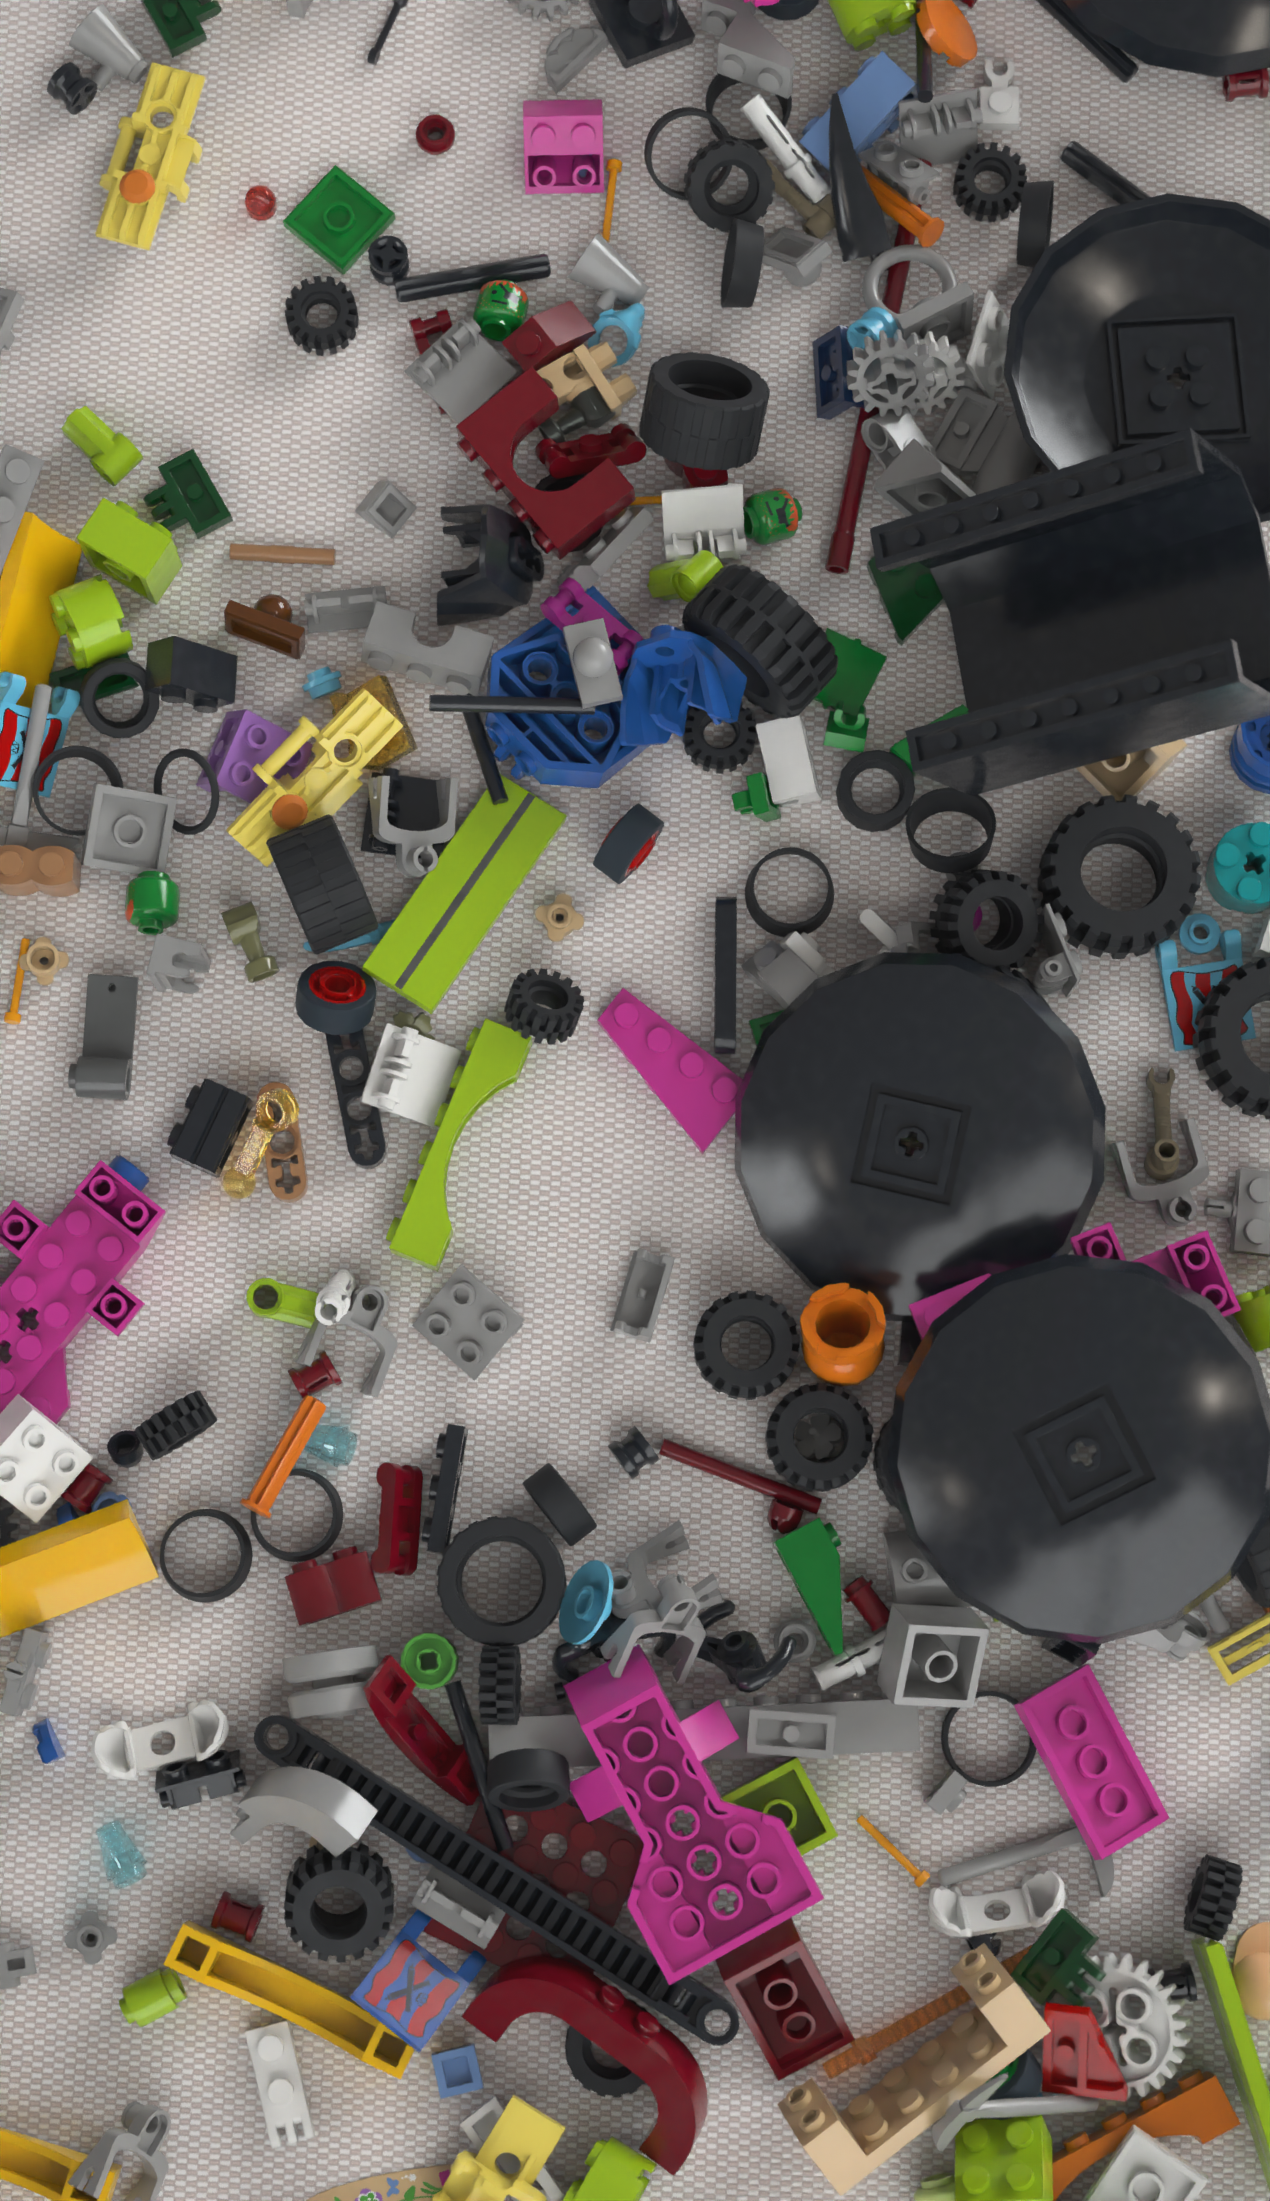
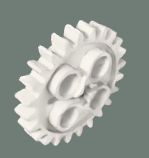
M1113 1952L1105 1956L1104 1964L1096 1955L1092 1956L1090 1959L1107 1974L1101 1982L1094 1979L1088 1972L1084 1975L1096 1987L1091 1996L1098 1998L1103 2006L1102 2014L1095 2012L1093 2014L1127 2083V2100L1132 2096L1134 2087L1140 2096L1144 2097L1150 2091V2084L1157 2090L1165 2084L1163 2075L1172 2078L1178 2071L1173 2062L1181 2063L1186 2057V2054L1177 2047L1186 2046L1191 2038L1179 2031V2029L1186 2027L1190 2023V2018L1177 2015V2012L1186 2002L1185 2000L1172 2001L1170 1995L1176 1989V1984L1163 1987L1160 1981L1163 1978L1164 1971L1161 1969L1151 1976L1147 1973L1149 1961L1146 1959L1136 1968L1133 1967L1131 1954L1124 1956L1120 1964H1118ZM1076 1985L1073 1990L1085 2000L1083 2006L1088 2007L1086 2002L1088 1994ZM1111 1987H1115L1117 1989V2000L1115 1999L1114 1993L1111 1991ZM1059 1992L1053 1997L1059 2004L1072 2005ZM1130 1993L1137 1994L1144 2000L1145 2012L1133 2009L1128 2000ZM1115 2018L1118 2025L1125 2026L1126 2030L1122 2034L1119 2026L1112 2025V2021ZM1135 2038H1142L1149 2043L1152 2050L1150 2056L1139 2053L1134 2044ZM1121 2049L1123 2057L1127 2061V2064H1122L1120 2061L1119 2054L1121 2052Z

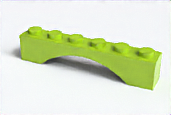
M486 1018L481 1029L478 1027L473 1028L466 1046V1050L471 1051L466 1066L458 1065L450 1084V1088L455 1089L450 1104L443 1102L437 1113L434 1125L440 1128L434 1142L427 1140L421 1151L418 1163L424 1165L418 1180L410 1179L402 1198V1202L407 1203L401 1219L394 1217L388 1230L386 1240L391 1242L389 1249L392 1254L438 1272L454 1234L448 1216L446 1199L447 1172L454 1146L465 1125L478 1109L498 1092L517 1082L532 1047L531 1036L525 1039L521 1037V1032H514L513 1029Z

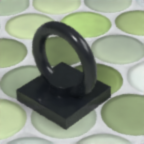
M677 0L589 1V6L624 69L693 43L695 33L678 5Z

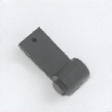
M88 974L82 1056H79L77 1064H70L68 1074V1086L75 1089L77 1097L128 1100L132 1081L138 977Z

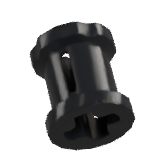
M1189 1962L1181 1963L1180 1968L1164 1971L1160 1984L1165 1987L1175 1983L1177 1986L1170 1995L1172 2001L1187 1998L1189 2002L1197 2001L1196 1981ZM1151 1968L1148 1969L1147 1973L1153 1976L1156 1972Z

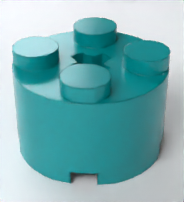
M1258 822L1239 825L1228 831L1210 854L1206 868V885L1211 896L1222 907L1228 910L1244 912V914H1256L1270 908V824ZM1244 865H1253L1256 868L1257 872H1255L1254 870L1246 872L1244 869Z

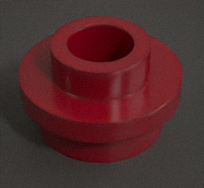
M429 115L418 124L416 128V141L418 146L428 154H443L453 146L455 130L452 123L445 117ZM432 133H440L443 136L439 140L429 139Z

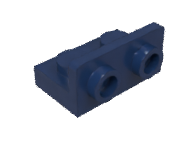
M839 325L812 342L817 418L831 420L853 406L864 408V400L855 403L852 390H848L846 376L848 374L846 364L847 361L853 360V349L847 340L848 326Z

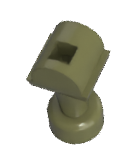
M252 901L222 912V918L234 946L240 944L249 960V963L244 967L248 981L250 983L258 982L278 973L280 969L275 958L271 955L265 956L259 937L261 924Z

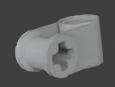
M902 406L901 416H897L894 409H888L884 417L878 413L865 420L862 424V438L884 470L890 466L913 438L936 457L933 446L927 441L914 422L911 413L904 406Z

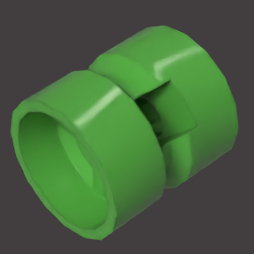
M424 1633L415 1636L405 1645L401 1654V1667L417 1684L416 1687L421 1689H437L447 1685L454 1678L458 1670L459 1656L455 1646L449 1639L439 1634Z

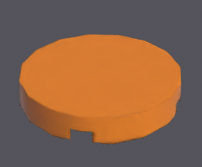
M919 0L917 2L916 8L920 9L916 14L917 24L924 39L938 55L944 52L950 58L946 61L947 64L960 68L976 57L978 48L972 28L961 10L951 0Z

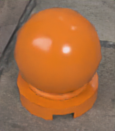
M849 1283L826 1285L809 1297L810 1302L804 1308L803 1314L800 1317L803 1358L810 1370L823 1382L840 1387L858 1385L874 1374L883 1358L885 1350L884 1333L886 1329L883 1306L873 1293L868 1291V1294L859 1289L849 1288Z

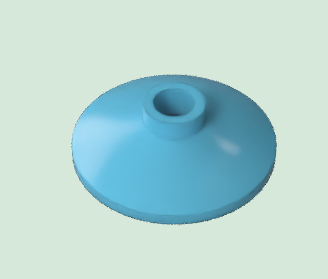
M592 1560L584 1564L574 1574L565 1590L559 1612V1629L563 1639L571 1644L580 1645L588 1641L611 1613L613 1576L609 1566L604 1562Z

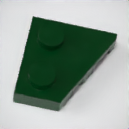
M873 556L867 564V569L873 584L877 587L880 594L879 599L884 612L889 616L895 631V639L902 646L944 602V598L929 568L914 562L882 572L877 569L875 556Z

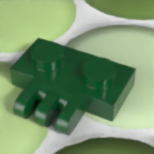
M140 0L172 58L207 41L206 33L200 23L218 15L222 10L216 0Z
M194 449L160 465L158 469L166 485L150 492L143 498L147 507H153L163 502V504L151 511L156 521L171 515V517L160 523L162 526L172 532L189 523L197 539L233 521L229 510Z
M1061 1908L1010 1976L1042 2006H1045L1046 2002L1049 2003L1057 1992L1072 2005L1083 2006L1085 2000L1073 1990L1077 1985L1090 1996L1096 1989L1084 1976L1085 1973L1088 1972L1094 1979L1100 1982L1107 1975L1086 1955L1099 1937L1068 1909Z

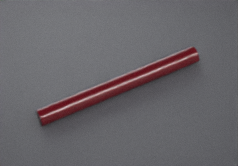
M664 1439L659 1452L662 1456L816 1515L822 1502V1498L668 1439Z

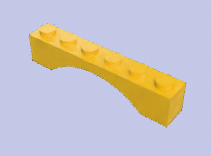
M190 1920L182 1924L163 1964L202 1984L241 1998L281 2016L324 2038L359 2060L400 2080L415 2050L351 1998Z
M0 2127V2179L24 2187L52 2201L112 2200L122 2165L112 2162L99 2199L84 2192L88 2182L82 2191L67 2183L88 2154Z

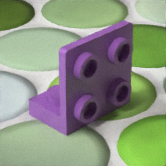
M247 709L226 712L206 760L216 775L219 791H227L251 804L268 786L252 768L257 763L261 765L291 733ZM306 742L274 777L280 779L287 773L294 779L298 777L307 765L313 745ZM202 769L196 786L211 792L208 777Z

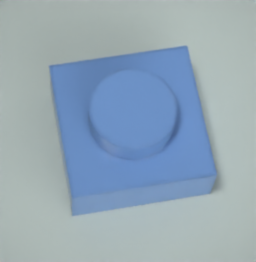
M475 2043L431 2054L441 2099L484 2088Z

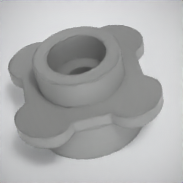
M88 1911L82 1914L81 1923L78 1927L66 1934L65 1944L69 1949L78 1950L84 1956V1961L87 1964L93 1965L101 1961L102 1952L108 1945L116 1942L117 1931L114 1927H108L103 1921L99 1920L96 1912ZM89 1934L95 1935L93 1942L88 1941L87 1936Z

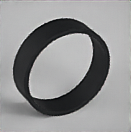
M694 107L678 108L659 118L649 131L644 148L647 170L657 186L671 197L687 201L685 192L671 189L657 178L652 166V148L659 132L668 123L683 116L704 117L719 127L724 138H730L726 128L715 116L705 110ZM732 165L722 167L718 176L710 183L711 194L716 192L727 180Z
M996 1691L976 1692L975 1697L995 1696L1013 1705L1019 1702L1010 1695ZM952 1707L949 1710L942 1725L941 1745L943 1754L953 1770H956L968 1782L986 1787L1006 1785L1015 1781L1026 1772L1037 1750L1031 1738L1026 1758L1021 1766L1011 1775L996 1781H980L963 1772L955 1763L948 1744L949 1727L954 1715L960 1708Z

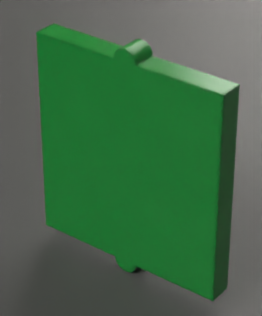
M827 628L825 632L827 640L833 644L835 655L838 656L837 673L814 700L822 703L824 709L830 707L834 710L836 704L839 701H843V713L856 716L860 705H864L887 656L862 645L859 638L852 640Z

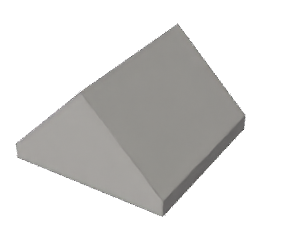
M915 438L875 481L874 489L906 516L977 495Z

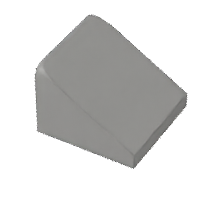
M379 481L355 511L384 534L394 538L417 507L390 481Z

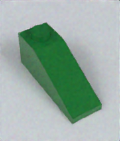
M817 1518L774 1541L772 1544L832 1656H837L843 1652L840 1555L836 1549L842 1543L832 1524L828 1522L823 1525L821 1519Z

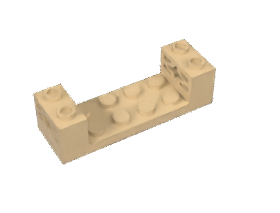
M985 1943L977 1949L967 1952L962 1956L959 1963L950 1969L977 2006L968 2013L956 2018L953 2024L934 2040L924 2043L918 2052L902 2065L887 2072L883 2080L865 2094L855 2097L842 2112L839 2113L812 2077L804 2084L790 2090L786 2098L777 2104L803 2149L840 2196L944 2116L946 2110L957 2099H963L970 2092L986 2083L1051 2032L1017 1983Z

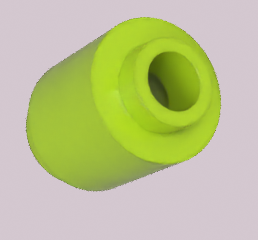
M159 1968L122 1988L124 1998L119 2000V2005L128 2023L131 2024L136 2021L142 2028L179 2008V2002L185 2000L187 1994L175 1970L168 1968L163 1971Z

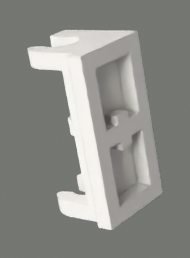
M801 716L780 718L756 724L774 805L780 804L781 808L822 800L806 727Z

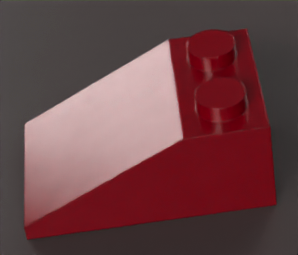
M792 1918L785 1920L715 1960L724 1984L778 2081L855 2040Z

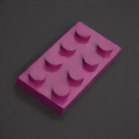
M1089 1664L1081 1665L1014 1705L1094 1860H1103L1169 1819Z

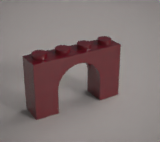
M531 366L456 426L459 437L456 445L469 462H473L476 459L485 471L481 474L495 493L502 490L509 498L510 502L507 503V506L518 521L523 523L527 520L536 532L532 536L546 554L553 551L561 560L635 501L634 487L609 457L573 486L560 491L547 492L535 489L527 485L517 475L513 468L517 447L529 433L560 410L557 395Z

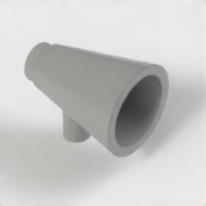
M104 4L97 6L86 16L70 39L69 46L102 65L90 79L97 84V88L101 92L116 74L127 80L130 79L135 84L149 69V65L144 61L145 58Z
M599 232L592 239L568 276L572 280L602 292L593 305V310L598 315L601 312L610 310L616 300L626 304L631 303L632 305L640 303L650 288L643 283L644 280Z

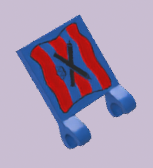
M419 1909L415 1911L350 1997L417 2052L423 2049L487 1962V1959L482 1954L474 1950L456 1973L415 1941L432 1919V1917Z

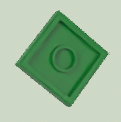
M335 165L283 220L286 229L344 275L371 244L395 220V213Z

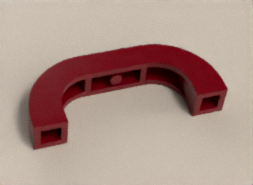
M530 1957L513 1961L494 1972L477 1992L461 2017L495 2043L498 2042L515 2019L524 2014L534 2012L556 2016L579 2031L639 2076L653 2092L657 2102L658 2117L650 2126L638 2150L674 2176L689 2156L705 2123L708 2108V2094L703 2073L687 2046L669 2029L660 2024L654 2015L643 2011L624 1997L619 1989L608 1985L590 1971L574 1963L550 1957Z

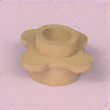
M559 894L553 903L548 906H539L536 910L537 921L544 924L548 931L547 936L553 942L562 941L564 936L569 935L573 930H580L584 925V917L576 913L572 906V898L567 894ZM561 914L563 915L564 919L562 921H557L556 916Z
M47 937L37 938L35 944L27 951V954H23L19 959L21 969L34 974L37 977V982L43 986L52 984L54 975L69 964L67 953L59 952ZM42 958H47L48 963L42 965L40 963V960Z

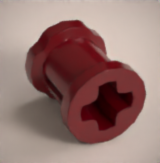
M1268 68L1222 76L1225 101L1233 102L1235 97L1257 95L1259 99L1267 98L1269 92ZM1241 81H1252V83H1243V84H1240L1239 82H1241Z
M325 1350L319 1353V1358L312 1362L311 1367L304 1366L298 1370L294 1368L288 1370L302 1398L306 1395L312 1396L333 1383L337 1386L343 1383Z
M88 1463L61 1494V1497L79 1510L89 1514L93 1510L91 1504L105 1485H110L113 1482V1479L91 1463Z
M224 1891L210 1926L216 1930L222 1927L244 1936V1941L251 1943L259 1927L265 1906L262 1904H258L256 1907L231 1898V1893Z

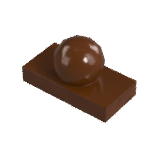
M275 594L263 596L255 603L254 608L229 600L224 610L226 633L295 659H300L305 650V628L291 623L293 616L292 608L282 596Z

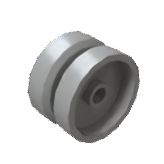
M376 1645L325 1651L282 1659L285 1681L291 1684L312 1681L313 1689L293 1692L287 1697L290 1719L317 1716L318 1720L353 1715L357 1714V1709L370 1708L364 1692V1686L368 1681L354 1683L353 1675L373 1672L378 1667Z

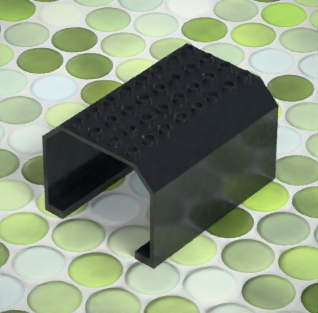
M1191 428L870 528L877 569L885 572L914 562H918L930 569L950 612L966 706L969 709L967 714L906 731L912 771L914 773L974 796L1270 716V567L1260 517L1240 468Z

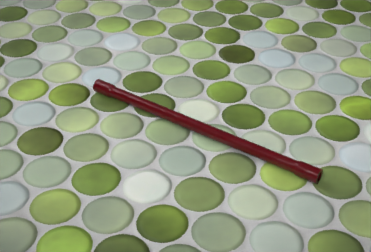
M920 159L921 161L932 167V164L929 161ZM916 205L918 208L922 209V205ZM898 223L893 247L914 245L916 236ZM911 261L899 262L889 267L882 302L888 309L897 314H900ZM874 407L869 412L865 411L864 408L859 410L836 526L831 535L825 569L835 574H847L849 572L855 543L854 533L872 451L867 447L862 438L861 427L865 420L880 412L879 407Z

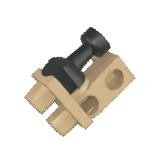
M606 341L589 349L582 344L575 348L573 352L562 356L537 371L557 395L559 406L568 401L572 407V410L558 421L550 417L538 426L544 439L550 438L556 443L566 442L565 435L585 425L590 428L601 427L610 419L612 421L622 415V406L627 404L637 394L634 383L626 373L609 383L602 372L617 363V358Z

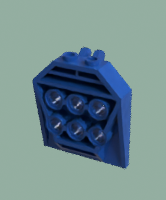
M593 585L586 589L587 592L585 593L629 630L636 631ZM569 604L566 608V611L571 616H574L579 611L572 604ZM545 617L493 654L488 669L487 696L579 698L568 650L565 646L566 642L563 631ZM613 639L609 642L611 649H617L620 646ZM631 658L627 661V668L618 675L621 690L623 689L624 677L631 665ZM539 672L545 675L547 679L537 681L529 674ZM621 700L595 706L594 715L486 713L485 726L487 727V733L493 742L498 745L494 751V757L499 762L507 760L512 755L515 757L516 764L510 774L516 780L522 779L525 775H532L540 784L598 789L649 746H622L620 744ZM688 706V708H687V713H688V711L690 710L691 707H692L693 709H694L695 707H693V706ZM595 730L603 738L592 739L584 731Z

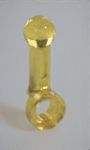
M275 1088L259 1097L256 1104L257 1117L253 1118L252 1129L235 1167L230 1168L223 1177V1188L230 1197L244 1199L253 1193L256 1187L254 1175L272 1135L275 1132L291 1127L296 1122L299 1115V1106L295 1097L289 1091ZM269 1101H274L280 1106L282 1111L280 1122L273 1120L269 1116L267 1111Z

